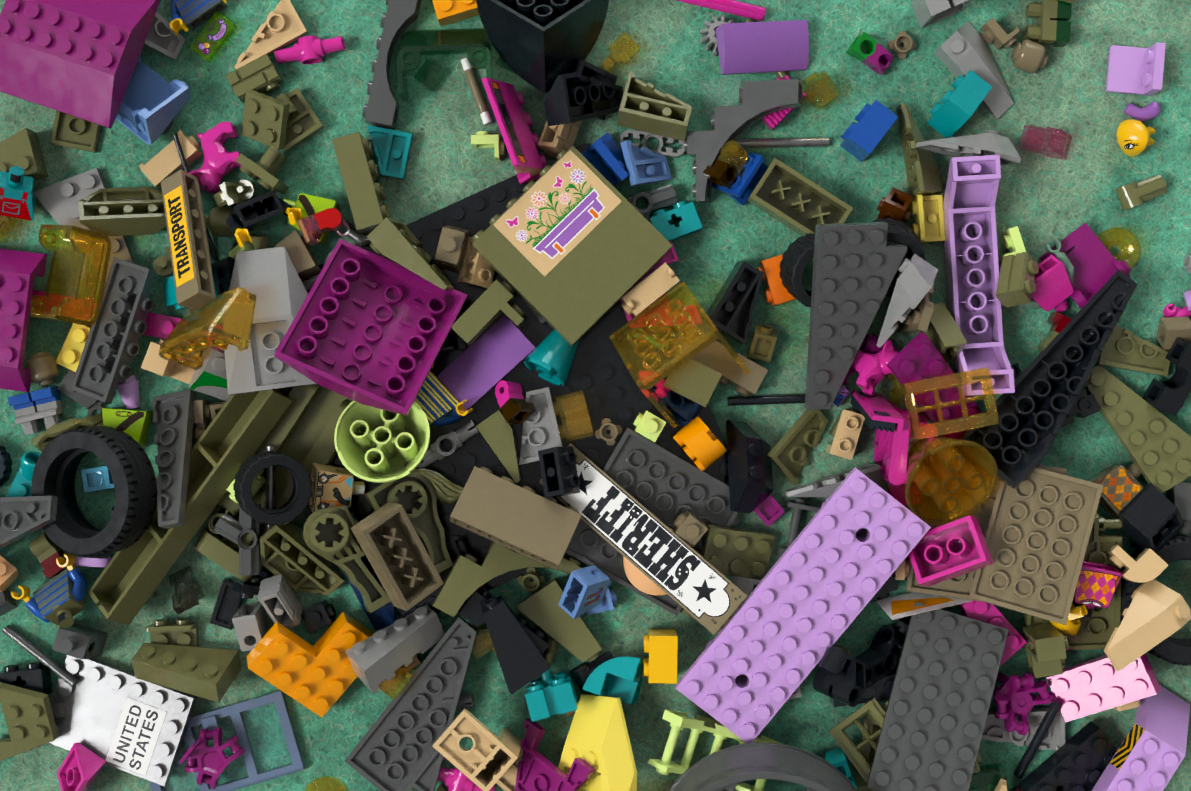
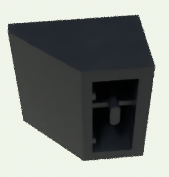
M1147 484L1118 513L1131 546L1142 551L1145 548H1150L1156 554L1184 526L1178 508L1151 484Z

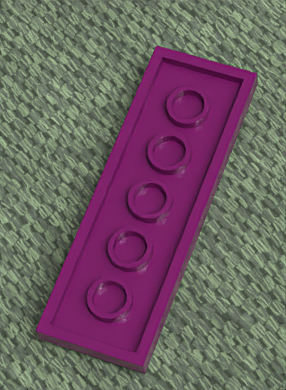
M920 332L887 366L916 405L921 408L922 413L929 422L936 427L938 434L953 454L957 457H965L966 454L958 448V441L982 417L983 412L970 395H965L962 383L928 336Z

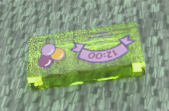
M216 11L189 48L210 63L237 26Z

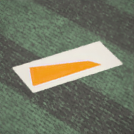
M911 592L877 600L876 602L891 620L974 600ZM915 602L925 604L924 606L914 607Z

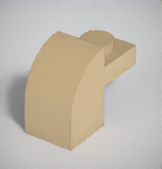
M1113 545L1107 551L1111 555L1109 559L1120 569L1122 567L1125 568L1121 572V577L1132 582H1149L1159 576L1169 566L1150 548H1145L1135 559L1130 557L1118 545Z

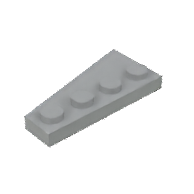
M1049 707L1033 708L1027 715L1029 731L1025 736L1020 735L1015 730L1013 732L1006 731L1004 719L995 718L994 711H988L982 739L1000 743L1004 741L1017 746H1028ZM1060 709L1038 748L1040 750L1049 749L1057 751L1065 744V720Z

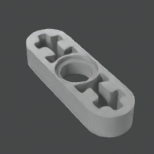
M626 130L620 136V143L624 139H628V135H632L633 140L640 141V136H644L642 147L646 148V141L650 138H656L659 141V147L651 151L670 158H679L685 152L684 141L637 130ZM663 139H667V145H673L674 141H677L678 145L682 146V149H678L677 153H674L673 148L665 147L666 152H662ZM632 143V145L639 147L640 143Z

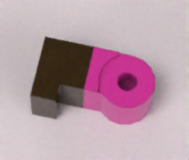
M501 380L497 383L495 395L506 422L523 424L536 411L533 403L525 401L522 395V386L518 382Z

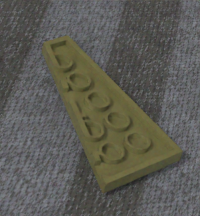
M1101 365L1093 368L1087 378L1089 385L1084 388L1087 393L1094 394L1101 409V414L1148 484L1153 485L1160 493H1164L1190 477L1191 436Z

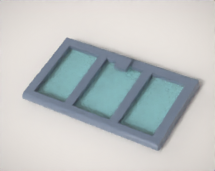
M278 690L191 716L168 785L164 787L149 781L152 791H234L305 770V763L284 692ZM216 727H221L223 730L222 743L237 735L239 738L237 742L240 747H244L245 752L228 764L220 774V780L216 789H212L209 784L203 783V785H198L196 783L199 772L189 773L185 771L187 759L182 764L178 762L183 757V752L188 750L200 737L201 729L207 728L208 731H211ZM209 740L208 747L214 746L213 740ZM229 747L223 750L226 757L232 753Z

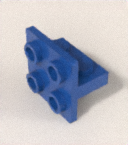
M605 133L581 153L613 186L628 176L623 152L609 133Z
M735 148L728 156L726 163L736 166L739 173L738 177L730 189L715 183L712 184V187L725 192L735 202L744 206L768 168L763 163L764 157Z

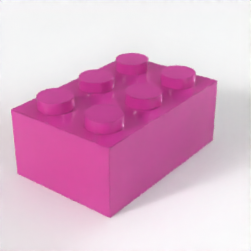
M971 515L928 530L908 554L918 584L925 587L994 564L979 521Z

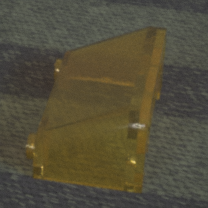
M41 224L39 232L40 245L47 250L53 251L46 294L45 296H32L30 317L85 326L95 324L99 317L110 258V239L105 234L76 226Z
M235 287L233 290L216 296V300L196 311L189 309L161 343L159 356L197 370L202 368L203 359L200 358L201 352L213 346L222 350H226L227 345L237 346L239 351L248 349L257 296L249 293L245 288Z

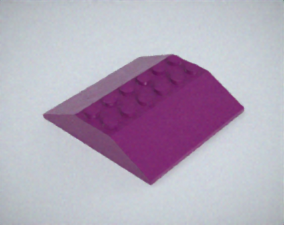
M6 0L0 14V92L112 129L161 0Z
M339 239L276 350L274 357L318 385L356 402L407 415L468 295L456 289L445 291L397 263Z

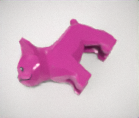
M232 122L219 123L205 133L197 135V138L201 139L204 163L200 169L188 173L198 177L200 186L209 194L218 193L221 189L219 185L222 184L223 177L233 169L242 166L235 161L240 153L238 151L228 153L223 146L228 138H238L236 127L232 125Z
M888 339L884 343L883 349L876 354L858 350L842 385H846L849 375L857 372L859 377L856 384L863 388L862 392L873 397L875 386L882 381L885 375L893 374L887 366L898 354V350L893 348L892 341Z

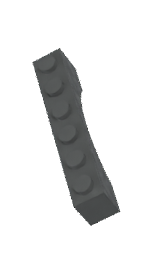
M421 0L385 1L388 8L387 13L383 14L381 19L383 32L382 36H378L376 49L379 50L377 59L374 58L372 63L373 81H369L367 87V95H370L368 104H364L362 113L368 125L395 130L399 106L394 98L390 84V62L394 47L400 36L410 24L418 19Z

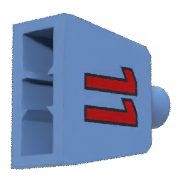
M594 565L571 571L558 605L573 619H576L601 603L607 587L612 584V579Z

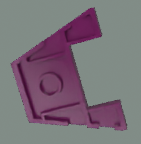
M531 718L525 719L523 726L526 728L525 738L521 741L523 754L522 761L518 763L515 791H577L596 769L579 757L574 759L568 775H566L537 751L546 729L536 721L532 722Z

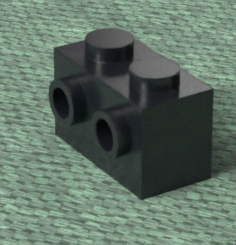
M573 446L553 447L538 451L545 498L580 493V480L577 475L576 455Z

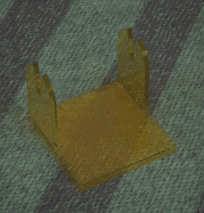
M684 281L609 336L638 388L673 428H676L679 424L672 417L673 414L662 399L655 394L652 387L715 340L719 339L746 375L751 373Z

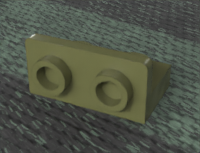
M190 618L177 619L176 623H168V619L154 620L153 624L146 627V632H150L152 644L199 647L198 622H191Z

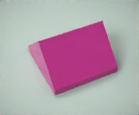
M74 743L57 772L61 791H88L106 761L82 744Z

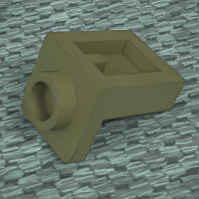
M755 324L748 350V358L770 363L777 341V329L768 324Z

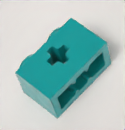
M686 200L673 205L674 209L666 212L665 209L658 210L652 213L653 217L649 218V222L668 241H675L701 231L703 228L694 203L690 202L687 204ZM672 217H674L676 220L680 219L678 227L676 228L674 224L669 225Z

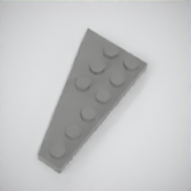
M98 168L88 170L35 191L36 198L105 281L107 280L114 257L136 264L125 236H104L80 223L78 201L85 199L101 188H106Z

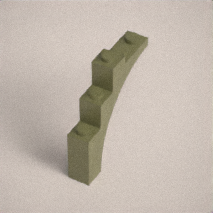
M492 542L480 565L477 564L478 559L469 554H465L464 557L462 555L457 557L431 606L454 617L463 603L479 587L494 577L527 567L555 569L516 551H512L496 542ZM571 557L568 560L562 558L557 571L570 575L571 571L581 569V563Z

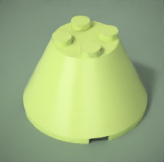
M353 400L344 409L336 424L334 434L335 449L342 464L356 477L374 483L392 482L411 473L425 457L430 443L429 422L426 414L416 401H414L408 414L403 415L363 405Z

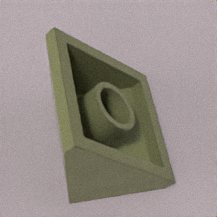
M680 353L663 386L706 407L722 374Z

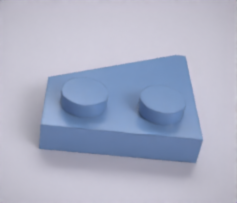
M630 140L620 143L631 186L664 182L672 179L666 156L660 153H653L644 146L641 148L632 145Z

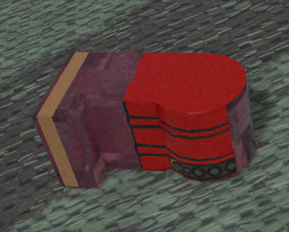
M328 208L297 221L305 242L311 246L318 243L316 236L330 230L339 231L342 229L345 219L337 209Z

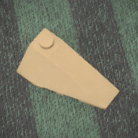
M1154 579L1142 583L1134 590L1131 596L1133 600L1129 608H1125L1122 613L1124 618L1120 626L1114 629L1104 649L1116 671H1121L1181 629L1191 619V609L1181 594Z

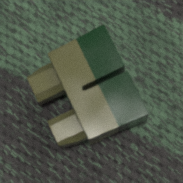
M1041 0L1040 2L1026 5V18H1037L1036 25H1027L1025 27L1024 39H1029L1042 45H1054V47H1064L1070 42L1071 21L1069 20L1071 19L1072 4L1059 0Z

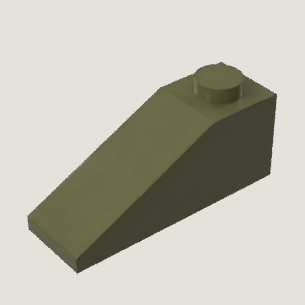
M498 410L476 427L515 483H518L521 480L514 428L511 426L513 423L506 422L502 411Z

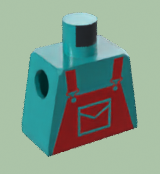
M18 166L11 167L9 172L1 171L0 215L33 221L36 207L34 179L24 176V170Z

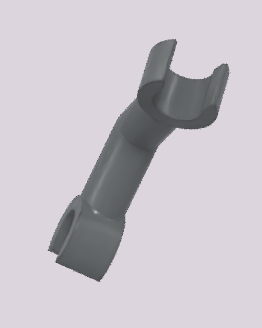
M342 222L347 227L346 233L341 230L336 231L339 236H347L361 246L372 243L367 238L368 235L362 236L353 230L350 222Z

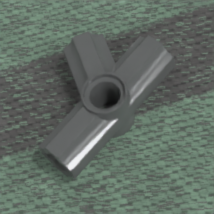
M672 184L648 192H641L627 198L648 221L650 212L678 203ZM639 199L644 200L647 203V209L641 210L637 208L636 201Z
M239 506V520L224 513L216 523L214 531L238 544L239 575H261L260 537L263 535L261 533V523L247 515ZM249 533L254 536V543L251 546L246 542V536Z

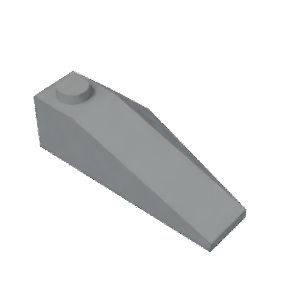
M968 21L934 52L956 78L959 75L964 77L972 70L992 86L981 104L996 120L1014 104L984 38Z
M986 130L983 134L916 143L917 148L950 157L1000 155L1001 166L1021 162V158L1010 139L999 135L1000 132L995 130Z
M915 253L910 260L905 258L898 268L900 274L876 344L879 348L894 333L899 325L898 321L902 323L907 318L911 309L914 310L933 286L938 269Z

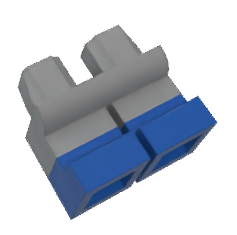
M58 386L8 397L9 405L13 406L15 411V424L21 423L25 435L40 432L37 419H44L46 430L52 425L61 423L60 414L64 413L60 390L57 389Z

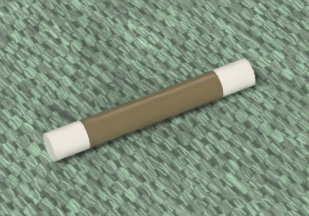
M469 57L461 60V64L484 126L491 124L492 120Z

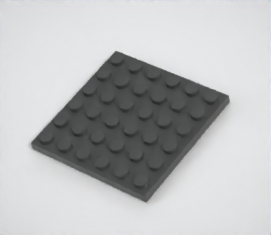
M629 427L624 431L602 469L603 472L671 529L674 527L673 523L676 518L687 510L706 526L714 525L730 528L739 513L730 511L729 485L705 471L702 472L698 467ZM580 518L565 553L588 566H596L609 578L678 616L682 607L668 594L650 595L633 586L624 570L623 555ZM705 534L692 547L700 555Z

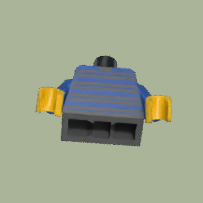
M171 0L170 28L176 36H179L178 32L181 29H184L185 32L188 31V28L194 31L228 7V2L226 0Z

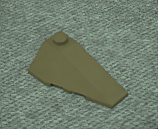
M386 217L367 236L372 242L370 244L371 248L377 254H383L445 291H452L454 289L441 269L435 264H430L431 256L418 247L421 243L402 221Z

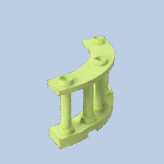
M665 710L662 719L670 722L671 730L662 759H649L648 764L656 767L655 771L663 775H669V773L683 774L692 766L690 763L699 735L703 731L714 733L713 735L715 736L710 754L721 750L723 741L727 737L738 740L739 744L747 743L716 719L697 715L696 719L689 718L686 712ZM689 728L691 732L681 763L671 761L680 730ZM763 735L760 738L756 737L752 742L783 744ZM757 779L755 786L741 782L735 788L739 791H764L767 779Z

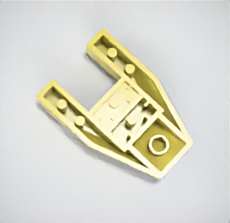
M581 694L578 709L575 711L558 766L561 771L568 775L574 759L581 757L596 769L577 791H637V769L621 699L618 697Z

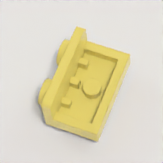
M918 194L914 196L910 206V210H912L911 215H914V224H912L911 229L916 234L919 242L945 241L942 194L926 196Z

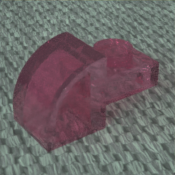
M1024 125L1018 148L1024 151L1041 153L1045 157L1066 160L1072 136L1065 131L1052 127L1044 129Z

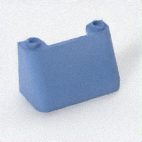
M139 56L115 119L143 142L150 145L161 136L189 100L190 88L184 81L177 79L168 83L142 62L141 56Z

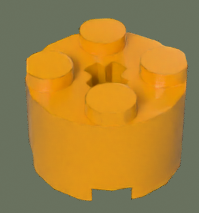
M698 416L673 436L681 447L684 444L686 445L682 449L692 461L697 458L694 463L702 472L727 451Z

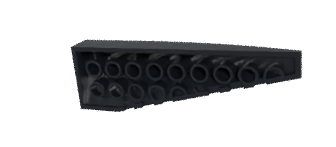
M1118 270L1014 381L1015 393H1003L958 441V448L978 465L1015 489L1048 453L1138 284Z

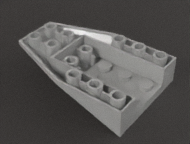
M285 247L236 253L222 323L228 395L317 384L274 357L276 350L308 295Z

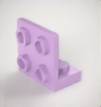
M1157 42L1149 48L1117 45L1109 47L1106 92L1152 96L1161 91L1166 43Z

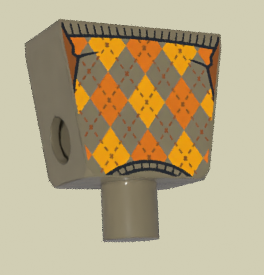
M1134 462L1127 468L1122 465H1112L1089 480L1090 482L1104 485L1099 504L1112 518H1120L1118 513L1143 489L1136 480L1141 475V472Z

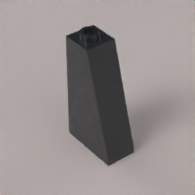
M499 595L497 598L495 596L489 598L484 603L482 612L508 690L512 695L548 670L550 665L545 655L502 595Z

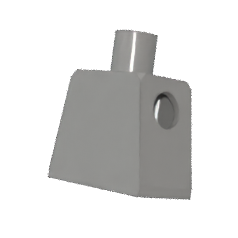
M261 602L244 604L240 606L232 617L240 650L243 652L250 650L251 652L269 631L265 608Z

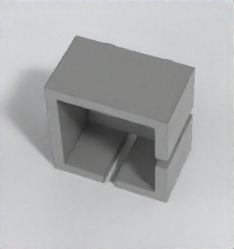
M913 0L911 5L921 28L963 11L972 0Z

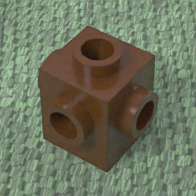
M893 187L886 198L882 197L877 207V210L880 211L877 219L892 218L907 223L912 214V210L909 208L914 197Z

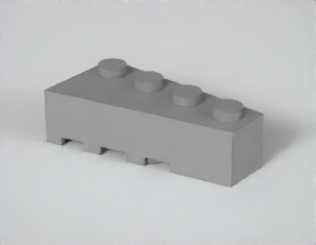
M428 605L417 608L406 617L396 620L385 629L375 632L371 637L362 642L354 644L346 650V654L354 673L372 693H375L382 681L385 679L390 681L396 676L394 672L402 665L407 667L413 662V658L417 653L423 654L442 639L445 634L438 615Z

